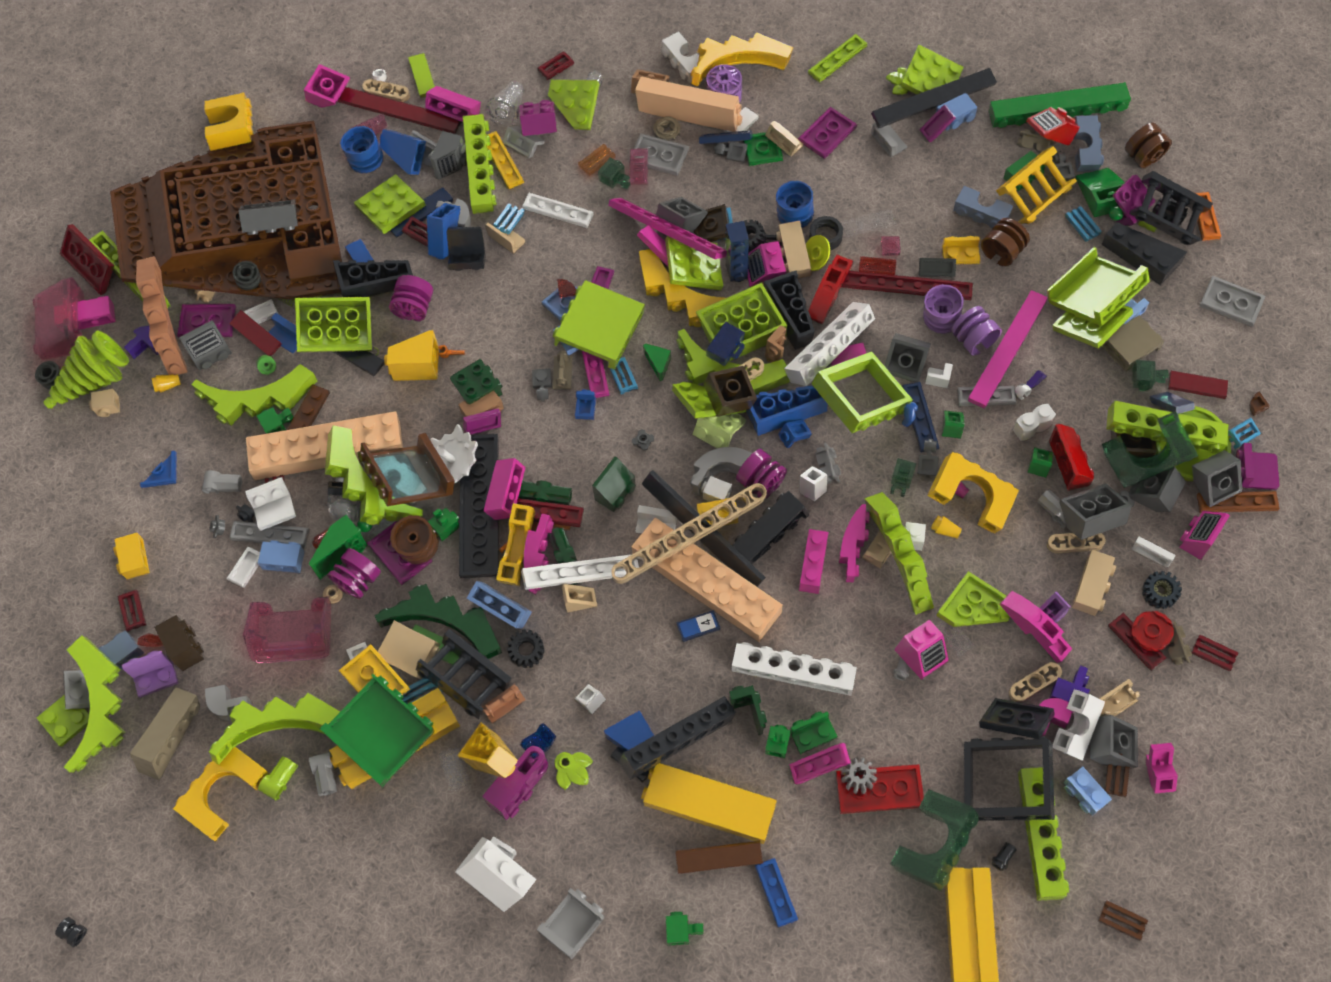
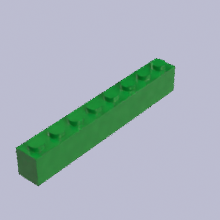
M1126 82L991 101L988 112L993 128H1005L1008 125L1020 126L1028 123L1026 122L1028 118L1050 107L1054 109L1062 108L1067 112L1066 115L1071 117L1079 115L1089 116L1093 113L1105 114L1114 110L1120 112L1128 109L1131 97Z

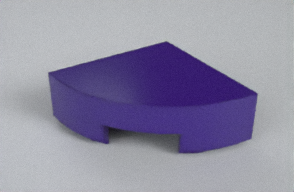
M1037 370L1027 381L1026 385L1034 388L1047 375Z

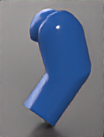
M910 402L904 407L903 426L909 427L915 420V412L918 410L916 403Z

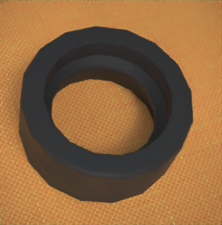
M831 216L818 217L810 225L809 239L816 235L817 229L830 227L837 233L836 237L828 240L830 250H834L842 242V224Z

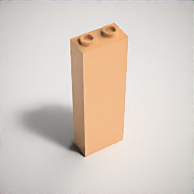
M640 77L635 89L640 112L660 117H672L679 121L732 132L736 131L738 126H741L742 116L740 112L742 105L739 104V96Z

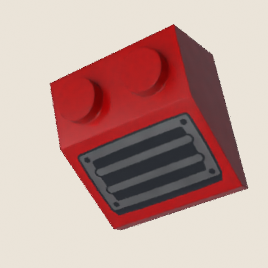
M1050 107L1028 118L1026 121L1042 137L1068 146L1080 129L1075 123L1076 120L1066 115L1067 112L1062 108L1054 109Z

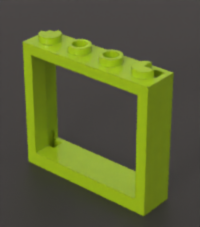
M873 352L818 371L811 383L852 434L860 430L864 431L872 425L877 426L886 419L889 421L896 415H903L906 404L913 401ZM867 369L894 402L860 416L833 382Z

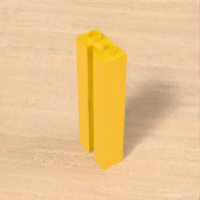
M439 688L412 702L419 710L417 714L421 718L426 716L433 722L431 727L435 731L418 750L460 727ZM338 746L329 750L332 755L330 757L331 763L335 769L339 767L341 774L338 776L344 786L348 785L353 789L372 778Z
M661 763L655 765V768L652 767L648 775L650 783L648 787H644L641 799L644 800V806L752 841L760 840L761 844L765 843L777 800Z
M946 868L944 870L951 982H999L990 868Z

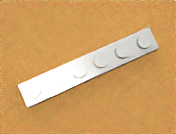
M630 555L522 568L521 573L524 587L527 590L612 578L611 571L613 566ZM637 559L632 563L636 568H639ZM618 569L615 575L616 577H624L626 571Z

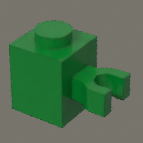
M272 407L262 411L261 414L257 415V418L265 433L268 434L285 431L286 429L283 424L291 422L294 416L289 407L278 415Z
M438 508L433 512L434 517L428 521L441 541L459 529V517L454 511L450 513L447 508H444L442 511Z
M783 725L770 726L765 754L785 759L791 730H788Z
M671 912L670 916H666L667 945L689 944V935H704L703 923L688 924V916L683 915V912Z

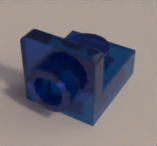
M542 723L536 732L522 740L520 746L525 751L531 746H537L543 752H546L554 743L556 735ZM532 753L530 756L535 759L539 754Z

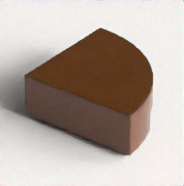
M1260 391L1251 399L1250 411L1253 416L1270 408L1269 403Z

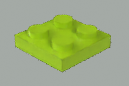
M64 694L36 718L55 742L62 747L87 727L89 713L85 708L65 709Z

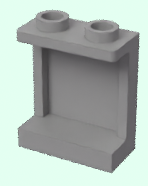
M570 888L565 899L545 924L541 923L537 931L572 960L605 917L602 914L604 910L594 902L592 905L585 900L587 896L579 889L574 891Z

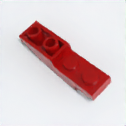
M836 255L832 264H829L808 310L811 320L821 324L824 323L853 265V260Z

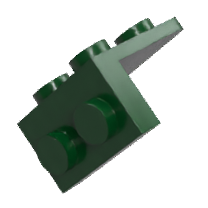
M478 359L450 377L451 382L467 404L474 403L492 391H495L498 397L502 395L501 388L503 386L498 378H494L491 368L485 365L481 359Z
M753 685L745 688L743 686L732 688V691H729V703L733 709L750 705L758 735H762L764 728H766L765 723H767L764 710L760 711L759 703H761L759 692L754 690Z

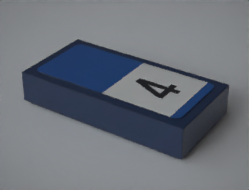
M714 610L676 622L683 642L720 630Z

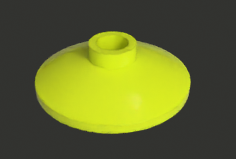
M815 235L805 244L811 271L822 269L830 256L828 240L824 236Z

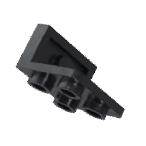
M448 228L446 232L450 254L448 260L449 270L484 269L486 254L482 228Z

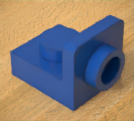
M801 419L785 423L778 435L785 447L790 448L795 441L810 438L812 433L804 420Z

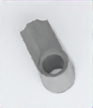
M212 470L206 471L204 474L202 491L206 494H209V492H216L218 494L219 491L240 492L242 488L241 475L221 474Z
M1049 489L1042 494L1037 503L1052 515L1054 522L1057 521L1061 528H1065L1067 524L1059 503L1060 498Z
M330 752L309 758L319 796H326L337 792L333 772L335 768L330 760V757H332Z

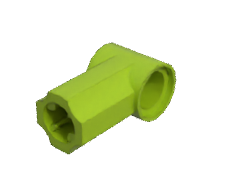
M282 756L273 771L261 780L258 790L275 801L279 800V795L283 790H286V784L298 765Z

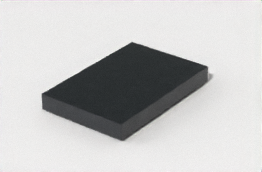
M995 698L979 721V726L982 729L1040 739L1055 715L1054 708Z

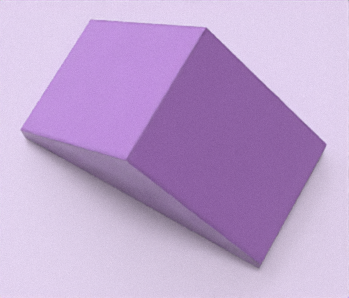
M1055 592L1040 609L1057 623L1067 614L1070 605L1058 592Z

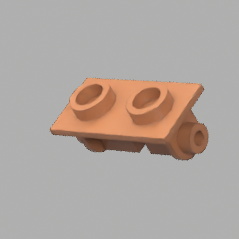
M514 684L483 705V711L493 724L523 703L525 698Z

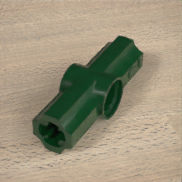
M542 480L536 483L522 481L518 498L570 505L572 488L554 486L550 482Z
M552 529L548 536L557 563L576 562L575 552L572 545L570 546L564 529Z

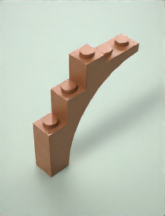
M155 256L138 260L136 284L143 297V312L150 325L149 338L155 351L159 353L168 375L187 373V366L170 321L163 291L162 273Z

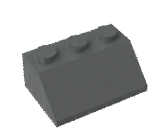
M295 200L242 205L239 208L242 233L247 232V235L257 234L260 230H265L266 233L275 232L277 228L293 230L295 229L294 226H298Z
M1106 483L1062 498L1059 501L1068 529L1080 540L1127 524L1132 507L1129 502Z

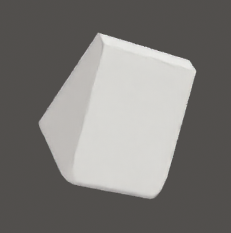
M589 684L575 698L591 714L606 700L601 692Z

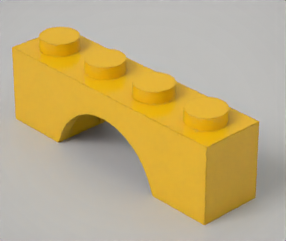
M515 503L512 505L507 547L503 558L500 560L496 578L500 583L514 586L520 585L521 570L524 566L526 537L528 530H532L535 510L531 506Z

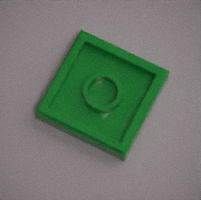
M766 132L753 134L751 140H743L744 144L748 145L746 156L749 166L783 161L781 148L765 136Z

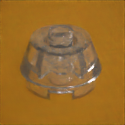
M342 495L327 496L325 505L330 520L336 522L347 515L353 523L358 521L361 501H351L342 498Z

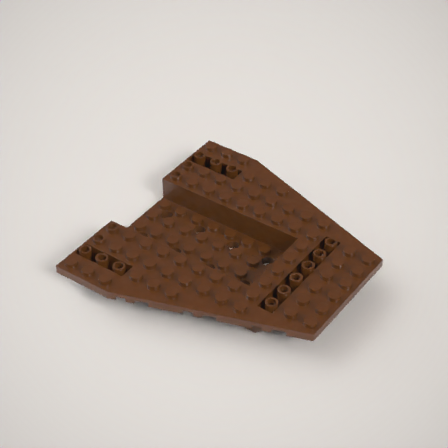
M314 120L258 129L257 133L251 135V142L212 151L208 150L207 154L202 156L198 154L193 156V159L185 163L181 161L157 171L154 176H145L141 178L142 181L132 185L129 183L110 191L122 282L136 283L137 261L155 256L161 269L162 284L166 287L289 300L340 293L334 272L333 260H340L342 262ZM295 200L298 226H294L295 229L284 230V228H277L275 232L266 233L265 230H260L257 234L247 235V232L242 233L241 222L237 220L240 217V206ZM313 205L318 207L314 210L309 209V207ZM203 222H209V225L201 226ZM250 261L258 267L261 282L255 289L243 290L237 286L233 277V269L238 263Z

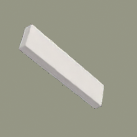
M528 193L522 206L525 210L585 228L588 227L594 215L592 211L532 193Z

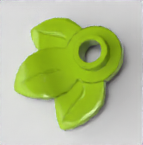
M898 67L897 72H891L886 76V80L895 85L892 94L902 95L908 93L909 90L900 86L907 68Z
M568 752L558 754L554 760V765L558 770L556 781L559 786L566 790L571 782L577 785H587L589 778L585 768L590 766L593 760L582 752L572 755ZM562 759L568 760V766L562 765Z

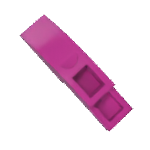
M862 504L855 512L843 537L839 563L847 564L846 582L854 583L855 577L859 576V565H856V558L859 559L860 547L864 546V541H868L869 529H865V523H869L870 513L866 511V504Z
M541 514L536 532L528 530L524 548V568L549 565L548 557L542 554V551L545 552L547 548V535L552 532L554 525L553 519L549 515ZM541 588L529 589L535 595L537 591L541 590Z
M1011 591L999 604L1025 634L1031 633L1056 663L1062 662L1072 650L1071 646L1061 636L1064 631L1045 612L1023 596Z

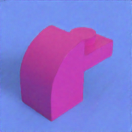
M1050 698L1039 705L1054 708L1055 715L1050 721L1051 723L1065 728L1069 723L1072 711L1067 709L1069 702L1059 698ZM1047 726V728L1045 729V731H1044V733L1042 734V736H1045V734H1046V732H1047V729H1048V726Z
M1172 743L1150 745L1149 755H1146L1149 780L1155 794L1176 792L1178 775L1172 765L1174 754Z

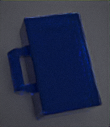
M725 322L710 345H708L706 356L723 366H726L730 358L737 359L745 348V345L741 343L744 339V331Z

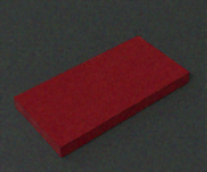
M73 224L67 225L59 254L100 295H104L107 291L114 265Z

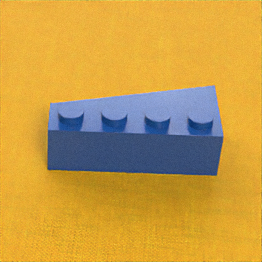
M812 385L797 387L796 390L790 391L782 389L768 394L767 392H760L759 395H756L757 400L752 408L746 410L757 435L760 436L782 428L785 423L801 419L805 420L827 412L828 404Z

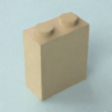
M394 621L378 653L387 663L416 678L422 679L416 671L417 662L421 658L428 663L440 650V643Z

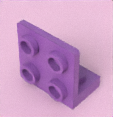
M151 651L144 657L128 660L127 663L122 664V669L134 679L136 691L140 698L179 684L173 662L162 651Z

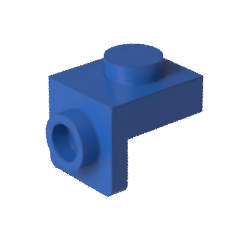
M587 389L576 391L575 418L594 420L596 407L595 392Z

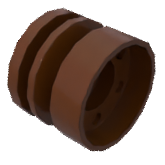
M1007 217L1000 219L992 230L982 239L980 245L987 258L992 259L997 254L1002 257L997 264L1009 266L1029 244L1030 236L1021 223Z

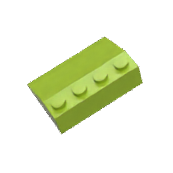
M762 283L696 311L716 358L726 362L765 346L769 337L780 325L786 328L787 333V324Z
M370 297L295 298L297 352L372 351Z

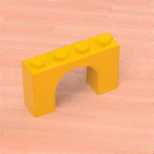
M245 93L204 101L205 112L210 124L230 120L225 123L205 127V138L210 151L251 142V135H253L252 104L250 99L246 98Z
M951 452L944 458L927 496L945 505L952 500L960 481L967 480L976 483L983 490L986 498V505L977 525L995 534L1003 528L1019 490L1014 488L1011 483L997 478L995 474L983 470L978 464L964 459L961 454Z
M234 747L219 765L212 761L205 766L204 772L190 784V789L185 795L178 798L173 809L209 838L216 841L229 824L216 815L208 805L207 796L212 784L221 777L232 775L241 778L255 790H258L261 780L270 773L238 748Z

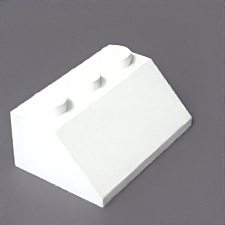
M483 837L455 871L503 912L523 898L536 881L532 875L491 841Z

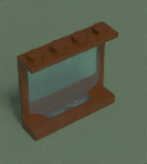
M426 433L418 435L417 446L374 453L369 451L365 442L361 443L360 451H358L359 462L363 463L366 474L370 476L373 486L379 492L380 499H383L387 507L453 495L455 480Z

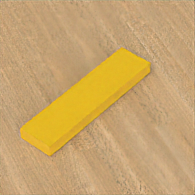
M497 131L487 134L490 135L491 146H488V150H491L492 160L507 188L512 189L523 184L524 180Z

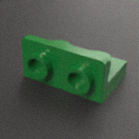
M821 711L816 712L810 716V719L806 721L801 719L792 724L790 734L800 754L838 737L829 720L828 711L824 713Z

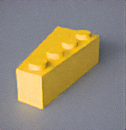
M480 722L457 755L475 770L503 778L513 773L515 764L518 761L500 736L482 722Z

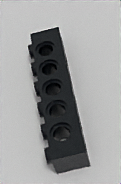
M724 696L624 752L619 764L631 780L732 721L736 711Z

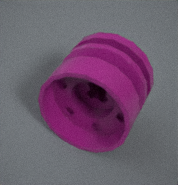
M402 275L398 277L389 303V310L401 319L411 321L412 319L413 321L424 320L434 291L432 285L417 276Z
M758 449L742 464L737 473L736 480L746 488L756 483L762 484L766 488L765 499H767L780 486L787 474V469L782 465L780 466V463L777 461L771 463L772 457L762 449ZM755 490L752 492L755 495L757 494L758 498L762 497L760 491Z
M348 548L340 558L345 567L335 564L333 567L335 571L331 570L327 576L342 592L360 600L364 595L362 591L366 592L369 589L363 581L373 583L381 571L364 555Z

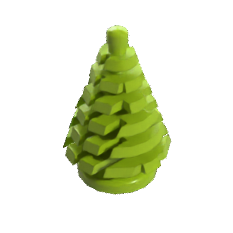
M95 331L91 336L92 340L87 339L85 336H78L75 346L72 347L70 355L65 360L64 364L66 366H62L59 375L54 381L55 386H51L49 390L50 397H47L43 402L44 405L52 409L57 402L60 404L67 403V398L74 400L79 398V395L89 394L90 390L96 391L101 386L106 387L112 382L122 380V373L118 366L125 367L129 363L126 353L111 337L102 331Z

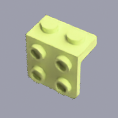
M738 413L698 418L692 435L715 448L729 447L733 434L745 424L746 419Z

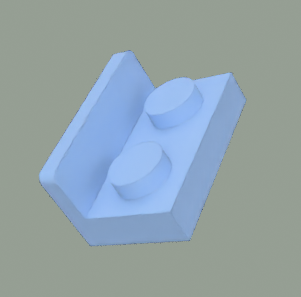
M1081 767L1063 782L1066 785L1064 787L1066 792L1072 797L1075 796L1080 801L1079 806L1081 809L1092 816L1112 800L1084 767Z

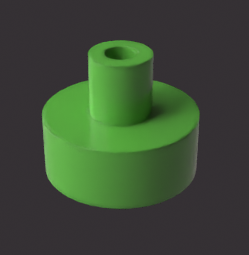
M269 355L259 357L256 362L257 368L262 374H271L276 369V362Z

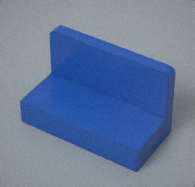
M275 313L271 317L275 326L269 333L282 343L281 347L294 353L297 350L296 325Z

